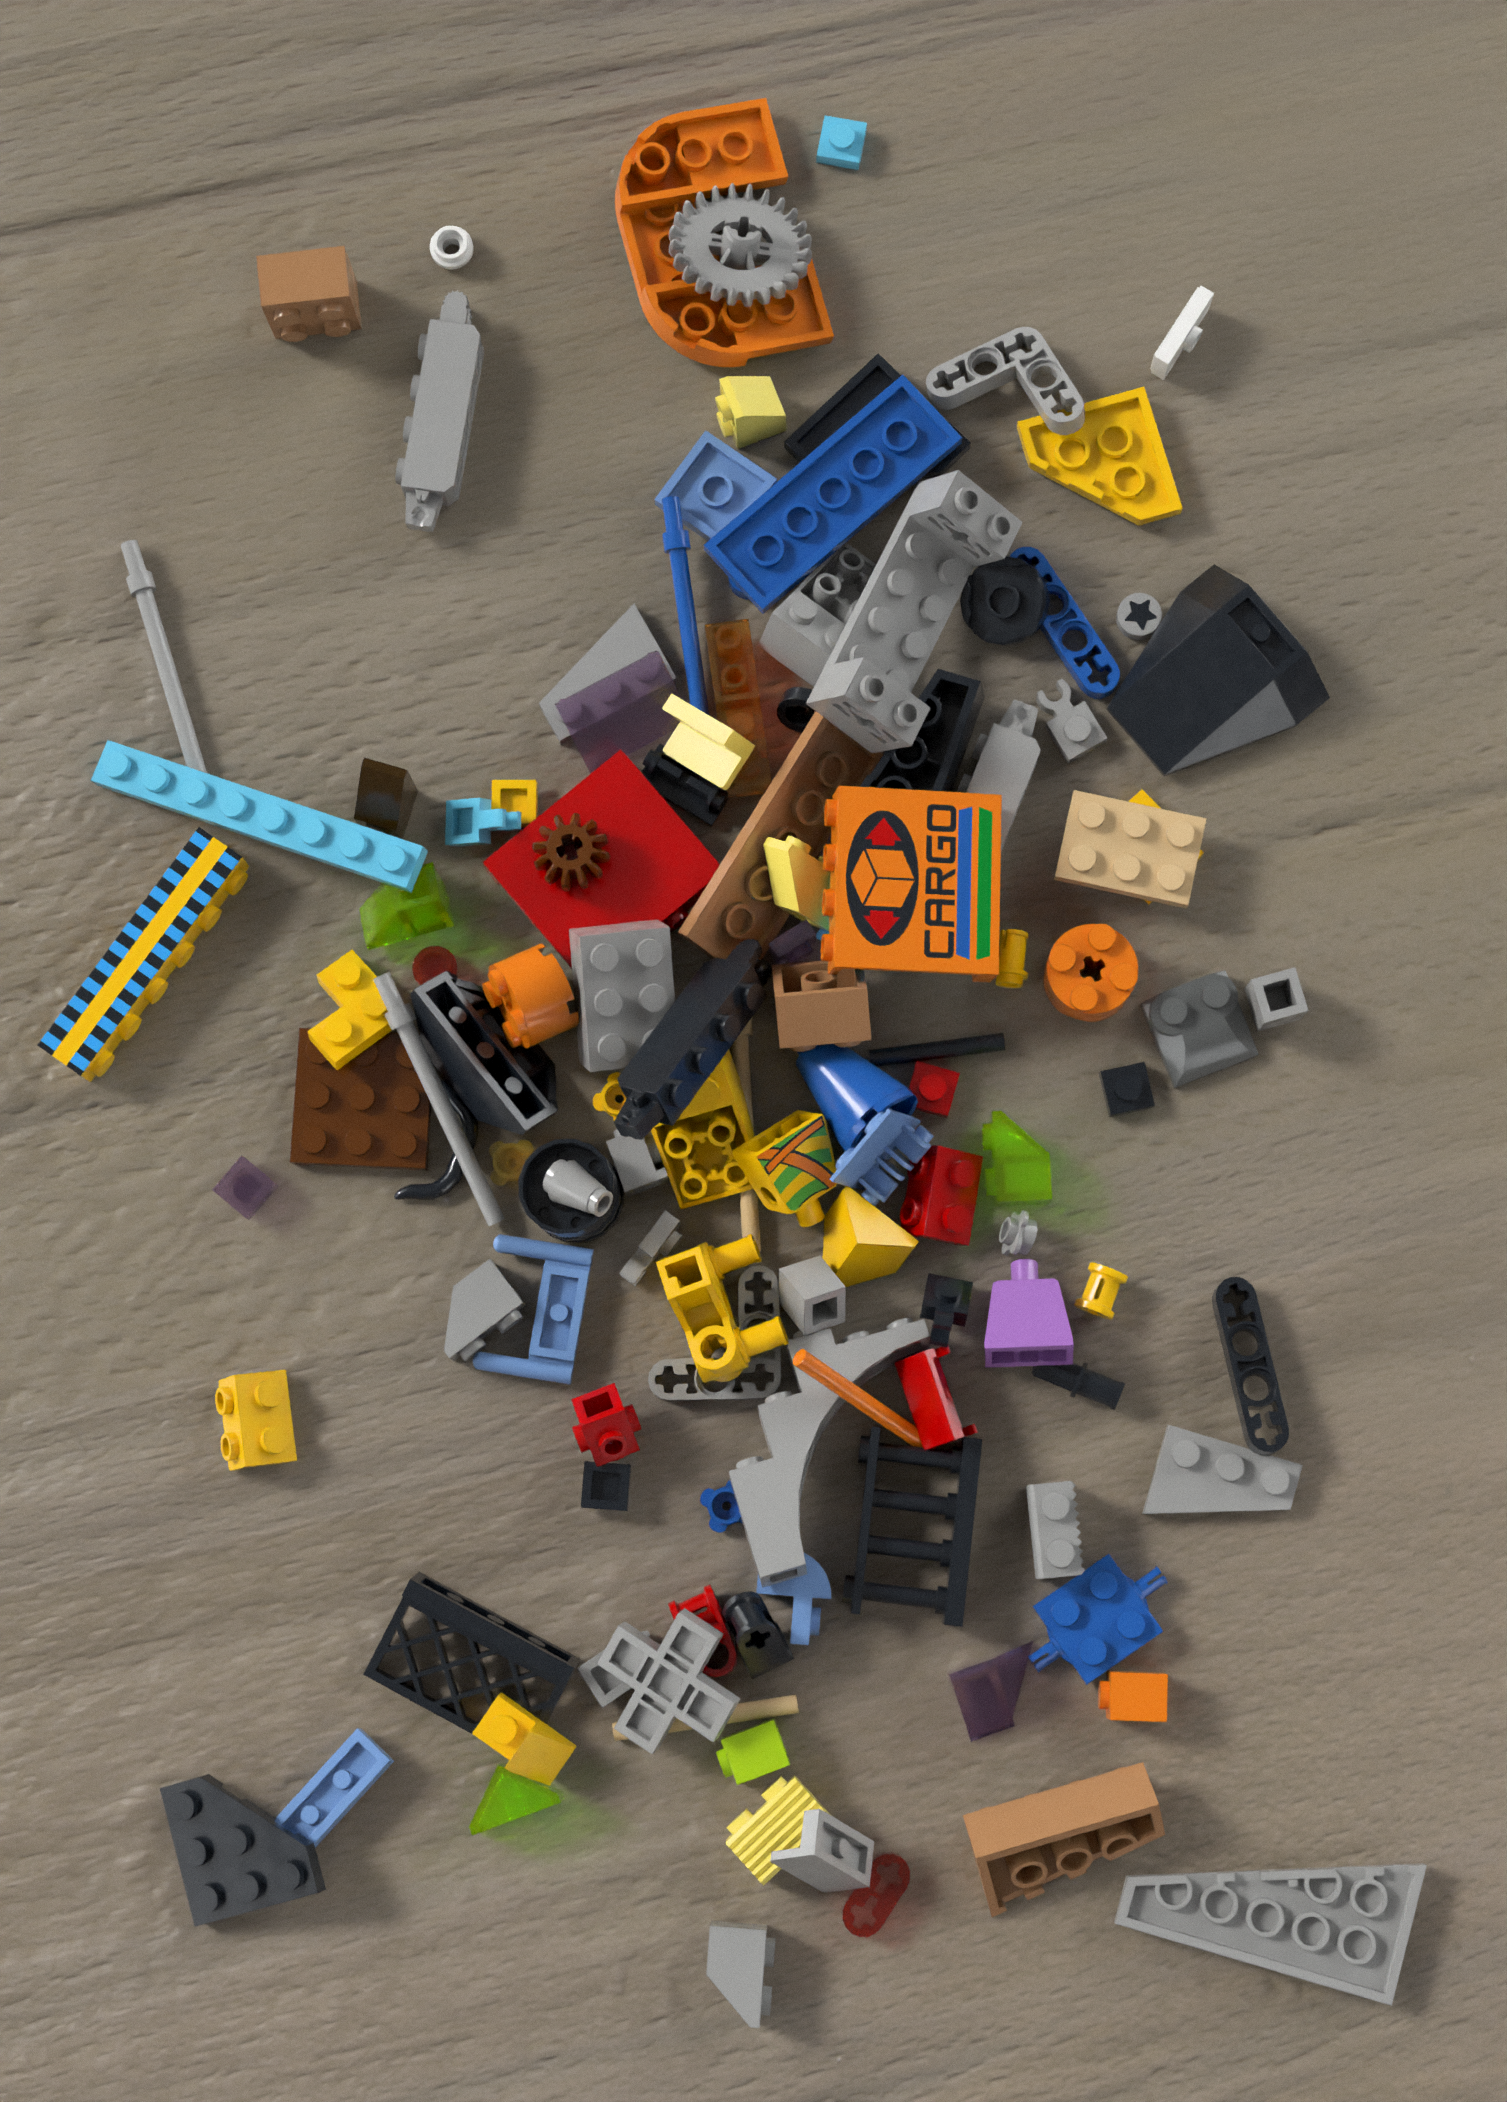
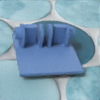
M888 1108L885 1113L880 1112L871 1119L865 1128L866 1136L856 1148L852 1147L840 1156L835 1165L837 1170L830 1177V1180L834 1183L860 1190L866 1188L862 1196L869 1203L876 1206L880 1200L885 1202L899 1185L882 1168L886 1169L900 1181L905 1179V1176L889 1159L893 1157L900 1165L911 1171L914 1166L898 1149L913 1163L917 1164L931 1148L929 1142L934 1136L925 1127L919 1125L921 1121L918 1118Z

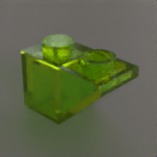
M433 862L422 865L412 893L381 883L359 908L368 950L454 926L447 888Z
M1001 1110L992 1111L990 1123H982L983 1150H992L993 1167L985 1168L986 1196L994 1195L995 1207L1050 1204L1052 1201L1050 1153Z

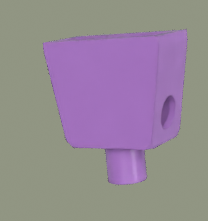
M1018 1259L1013 1261L1010 1265L1011 1280L996 1281L992 1285L984 1341L985 1368L1073 1364V1336L1058 1280L1053 1278L1039 1279L1038 1263L1035 1260Z

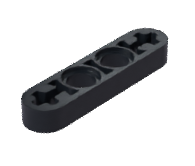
M1230 1277L1223 1280L1213 1293L1212 1306L1245 1442L1254 1453L1271 1455L1278 1452L1287 1443L1289 1426L1256 1292L1253 1285L1246 1279ZM1229 1288H1234L1236 1295H1244L1245 1300L1239 1305L1240 1317L1244 1319L1250 1316L1251 1321H1242L1231 1327L1228 1326L1227 1321H1233L1236 1318L1233 1304H1225L1223 1298L1229 1293ZM1240 1331L1251 1333L1257 1341L1256 1352L1250 1356L1239 1354L1233 1347L1232 1339L1235 1333ZM1258 1376L1266 1382L1268 1393L1265 1399L1255 1401L1245 1394L1243 1384L1247 1377ZM1268 1405H1272L1273 1411H1268L1264 1415L1267 1427L1270 1429L1276 1428L1278 1435L1271 1439V1445H1267L1265 1438L1256 1437L1255 1432L1262 1427L1260 1413L1251 1417L1249 1410H1260Z

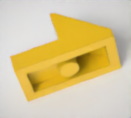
M502 1692L496 1697L472 1732L474 1736L509 1760L504 1767L506 1770L548 1786L554 1781L577 1747V1745Z

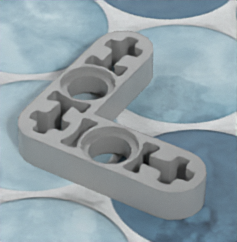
M1031 327L1016 328L932 369L926 378L929 401L934 407L949 410L956 408L1017 378L1041 418L1052 432L1058 435L1073 434L1081 429L1085 421L1084 402L1081 395L1043 336ZM1024 345L1027 350L1032 349V351L1025 353L1022 349L1017 350V348ZM1003 354H1005L1006 361L1010 360V363L1005 364ZM989 361L997 365L996 370L988 375H980L974 371L976 365L981 362ZM962 373H966L968 383H966L964 376L961 377ZM1041 374H1050L1057 379L1054 384L1046 388L1035 386L1032 383ZM946 383L949 387L954 388L952 390L946 391L944 387L939 386L941 384ZM1059 397L1065 411L1072 412L1070 416H1065L1062 412L1057 413L1055 400Z
M751 1266L743 1271L739 1278L738 1320L740 1330L747 1329L748 1325L757 1319L769 1321L776 1316L780 1317L778 1279L775 1273L766 1266ZM755 1274H762L764 1282L772 1283V1289L766 1290L763 1293V1306L772 1304L774 1311L772 1314L763 1311L745 1314V1305L755 1307L753 1291L745 1289L746 1283L753 1282ZM781 1346L751 1356L748 1368L741 1372V1374H754L756 1366L764 1365L766 1373L774 1374V1381L766 1383L764 1391H757L755 1383L741 1382L743 1392L733 1393L735 1378L728 1381L723 1390L709 1392L702 1385L697 1368L694 1375L695 1387L697 1389L696 1394H687L689 1384L674 1385L673 1393H665L664 1386L656 1384L657 1376H663L667 1367H672L674 1374L677 1376H689L687 1366H695L693 1358L660 1360L653 1365L649 1372V1387L655 1396L665 1401L765 1399L775 1394L780 1387Z

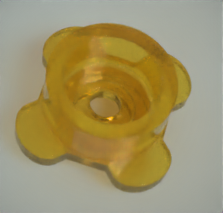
M520 1140L517 1144H504L501 1141L493 1143L489 1148V1154L493 1158L494 1167L490 1174L492 1182L498 1186H504L507 1182L518 1181L525 1161L534 1152L533 1145L527 1140ZM510 1159L516 1160L514 1167L508 1165Z

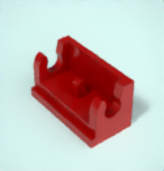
M949 1346L928 1349L895 1362L916 1429L925 1450L978 1433L975 1424L962 1428L939 1358L951 1353Z

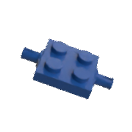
M1107 1554L1087 1568L1082 1575H1077L1035 1604L1033 1609L1046 1626L1050 1640L1034 1653L1027 1656L1030 1662L1034 1663L1045 1654H1048L1047 1657L1034 1665L1037 1672H1041L1042 1669L1062 1657V1659L1075 1668L1084 1683L1088 1685L1161 1634L1163 1630L1150 1613L1146 1600L1147 1596L1168 1583L1163 1575L1152 1584H1147L1162 1573L1160 1569L1156 1566L1149 1573L1134 1582L1122 1573L1110 1554Z

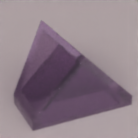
M1033 1641L946 1672L971 1742L1015 1726L1013 1715L1028 1662L1027 1656L1030 1655Z

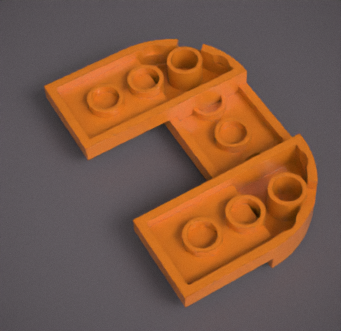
M766 98L684 111L654 122L638 135L637 141L631 147L628 154L625 155L616 185V217L638 298L648 322L659 337L678 353L710 366L741 367L745 366L750 358L830 344L834 338L812 259L807 265V275L799 279L796 289L786 290L785 297L776 299L770 295L769 304L762 305L757 299H754L752 306L745 307L741 300H737L736 304L731 306L727 305L726 298L724 297L717 302L711 300V292L709 291L703 294L697 293L695 291L696 282L687 284L682 280L683 272H679L673 267L674 258L669 254L671 242L669 240V230L674 225V216L677 212L683 214V205L686 200H689L696 209L695 201L699 191L703 193L706 199L711 198L714 185L718 187L719 194L723 196L728 195L731 183H734L736 193L746 192L749 184L752 185L753 190L786 184L789 176ZM712 254L713 257L720 262L719 255Z

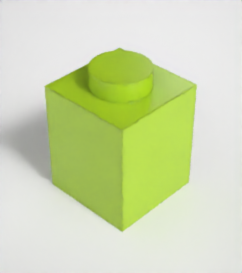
M774 1718L722 1737L723 1749L716 1751L725 1778L734 1775L737 1785L790 1765L787 1751Z

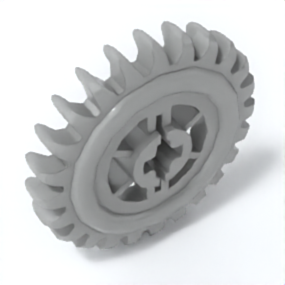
M731 183L729 186L727 198H723L719 194L718 187L714 185L711 192V202L705 200L703 193L699 191L696 195V209L689 200H686L683 205V214L681 212L675 214L674 225L669 230V240L671 241L669 254L674 258L673 267L677 271L683 272L682 280L687 284L696 282L695 291L697 293L703 294L709 291L711 292V300L717 302L724 297L726 298L727 305L734 306L737 300H741L745 307H750L754 299H757L762 305L769 304L770 295L776 299L785 297L786 290L796 289L799 279L807 275V265L812 259V251L810 249L812 237L810 234H806L807 222L802 220L799 224L795 225L798 216L797 208H793L788 214L783 215L785 207L784 197H781L774 206H769V189H766L763 196L757 201L753 198L751 184L748 185L743 198L738 197L734 183ZM723 230L722 235L716 234L719 231ZM761 236L766 239L767 243L761 242ZM712 254L720 255V262L717 261ZM757 262L764 263L762 266L755 268Z

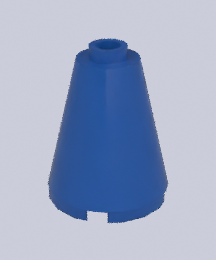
M835 1044L816 1045L814 1049L809 1051L797 1052L799 1056L796 1060V1066L844 1152L852 1147L856 1148L866 1136L865 1128L867 1124L878 1113H885L889 1108L911 1116L915 1111L918 1099L910 1088L850 1048L838 1047Z

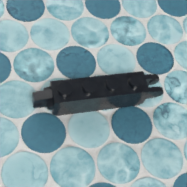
M748 938V940L739 942V945H736V949H733L726 959L714 958L705 962L617 1078L619 1086L626 1097V1101L614 1121L621 1136L642 1140L658 1123L673 1126L767 998L763 987L767 983L768 978L771 977L772 968L767 960L758 959L763 953L758 940Z

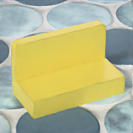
M671 694L662 709L680 721V723L664 746L663 751L668 757L723 790H728L755 748V745L730 727Z

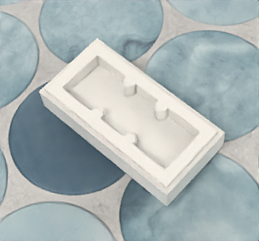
M1203 286L1197 287L1155 352L1150 367L1152 374L1164 380L1182 351L1185 350L1190 353L1203 332V329L1198 326L1210 308L1214 295L1213 292Z

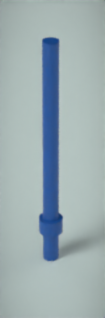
M669 496L662 498L666 532L662 534L664 552L670 555L690 705L709 715L687 551L691 549L689 532L683 528L679 496Z

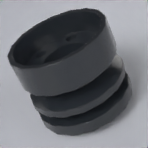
M574 1138L555 1139L538 1147L525 1161L518 1178L519 1199L526 1215L551 1237L569 1244L588 1243L604 1236L618 1221L624 1206V1189L616 1168L591 1144ZM561 1159L578 1162L606 1190L613 1194V1201L609 1210L604 1215L597 1217L594 1214L550 1200L548 1193L543 1189V1180L550 1166Z

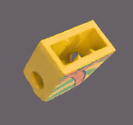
M797 1110L732 1150L734 1158L762 1204L768 1210L784 1214L795 1213L801 1227L815 1225L825 1218L818 1198L836 1187L837 1183L832 1182L830 1177L837 1169L823 1114Z

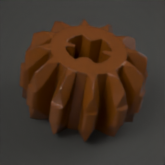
M578 813L572 814L570 825H564L563 818L560 815H556L554 823L557 829L552 831L547 826H541L539 832L546 841H537L532 845L535 853L543 855L534 861L536 870L544 871L548 869L545 881L549 885L555 883L562 876L561 887L564 891L571 889L572 879H578L580 887L586 889L589 885L585 875L590 873L593 877L600 879L603 876V871L596 863H605L610 860L609 852L600 849L608 843L606 834H595L598 826L593 819L586 822L580 828L581 818ZM574 844L578 858L569 861L567 855H565V846Z

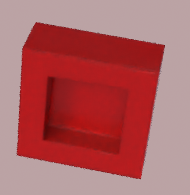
M916 1061L909 1086L912 1093L918 1099L915 1110L948 1118L960 1073Z

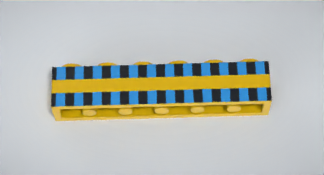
M198 827L46 1032L38 1046L89 1082L95 1076L101 1077L105 1074L114 1061L115 1055L112 1054L122 1039L125 1041L129 1040L139 1028L142 1021L139 1017L149 1003L155 1004L165 993L168 987L166 979L176 966L178 968L183 967L191 958L195 950L193 943L203 930L207 932L216 924L222 913V910L219 908L229 894L232 896L236 895L244 886L248 878L246 871L250 866L243 857Z

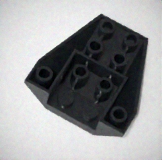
M1214 564L1180 591L1106 710L1163 776H1167L1294 728L1328 701L1330 696L1308 652L1252 587Z

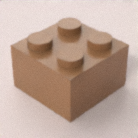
M345 246L256 256L261 307L275 339L298 342L305 340L308 335L326 334L331 337H341L348 335L351 330L362 329L357 280Z
M828 961L772 965L780 1049L789 1048L792 1051L804 1052L814 1049L816 1045L835 1044L838 1047H854L862 1041L871 1040L868 991L864 970L842 969L837 975H828Z

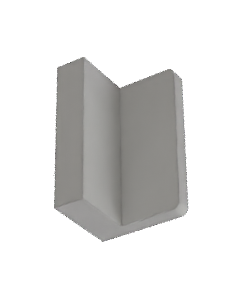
M821 1809L806 1810L803 1817L800 1848L772 1851L770 1862L821 1892L827 1893L870 1887L874 1841Z

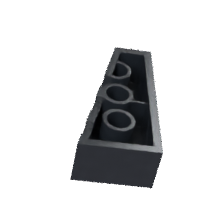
M937 669L918 698L929 706L930 710L912 746L883 751L884 755L870 776H866L860 787L951 792L985 698L981 681Z

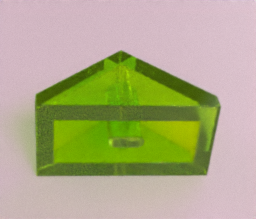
M501 1762L497 1765L469 1825L471 1834L481 1833L559 1804L564 1800L562 1791L551 1785L548 1786L509 1772L504 1768L506 1763Z

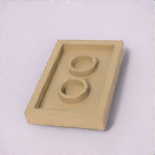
M1073 790L1054 880L1186 909L1191 895L1206 818Z

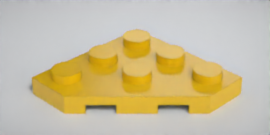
M1145 387L1084 403V424L1081 429L1073 434L1058 435L1052 432L1040 415L1017 422V431L1028 467L1138 526L1181 514L1182 504ZM1065 409L1057 410V413L1062 412L1065 416L1072 414V412H1067Z

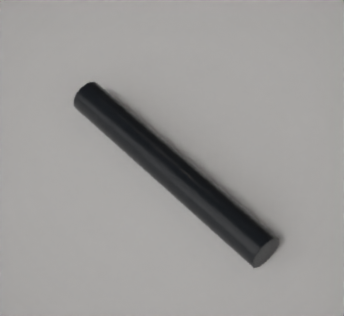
M1003 1033L879 1048L869 1050V1059L872 1064L881 1067L916 1061L1005 1051V1040Z

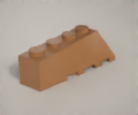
M1143 1762L1128 1767H1121L1084 1780L1073 1781L1064 1786L1029 1794L1023 1798L992 1807H985L963 1815L992 1917L1007 1911L1005 1903L1023 1894L1027 1900H1030L1045 1893L1043 1885L1067 1874L1070 1880L1087 1873L1086 1869L1091 1865L1092 1861L1102 1856L1112 1861L1165 1835L1160 1806Z

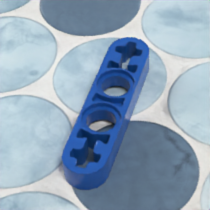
M1033 547L1016 549L1010 557L1022 559L1029 564L1034 562L1036 564L1035 568L1038 569L1043 579L1049 581L1047 583L1048 593L1058 596L1063 603V609L1058 614L1047 615L1040 627L1041 631L1077 685L1087 696L1093 699H1103L1110 696L1115 691L1120 679V670L1117 663L1045 556ZM1070 630H1078L1086 636L1087 646L1078 652L1070 651L1063 645V635ZM1093 651H1096L1098 655L1093 656L1092 664L1098 672L1105 670L1109 672L1106 679L1107 685L1102 686L1099 681L1091 684L1089 679L1092 675V669L1085 661L1081 667H1078L1076 663L1084 661Z

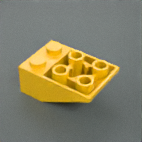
M728 1050L675 1124L671 1126L658 1123L651 1130L680 1209L753 1189L732 1153V1150L752 1139L755 1135L742 1084Z

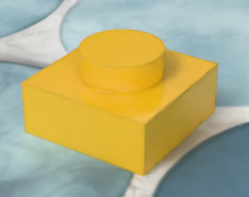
M492 780L491 809L521 812V827H526L538 817L537 780Z

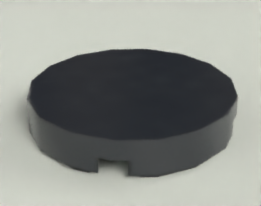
M1008 556L1002 560L978 565V568L974 570L972 575L968 576L960 598L963 619L968 627L972 629L973 633L985 642L1002 646L1023 643L1036 634L1047 617L1050 602L1047 583L1038 569L1022 559Z

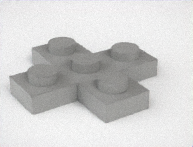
M685 1608L677 1614L661 1645L625 1621L618 1625L597 1665L635 1690L614 1729L650 1754H654L659 1750L676 1718L710 1741L714 1742L718 1739L740 1701L739 1697L702 1673L720 1642L723 1633Z

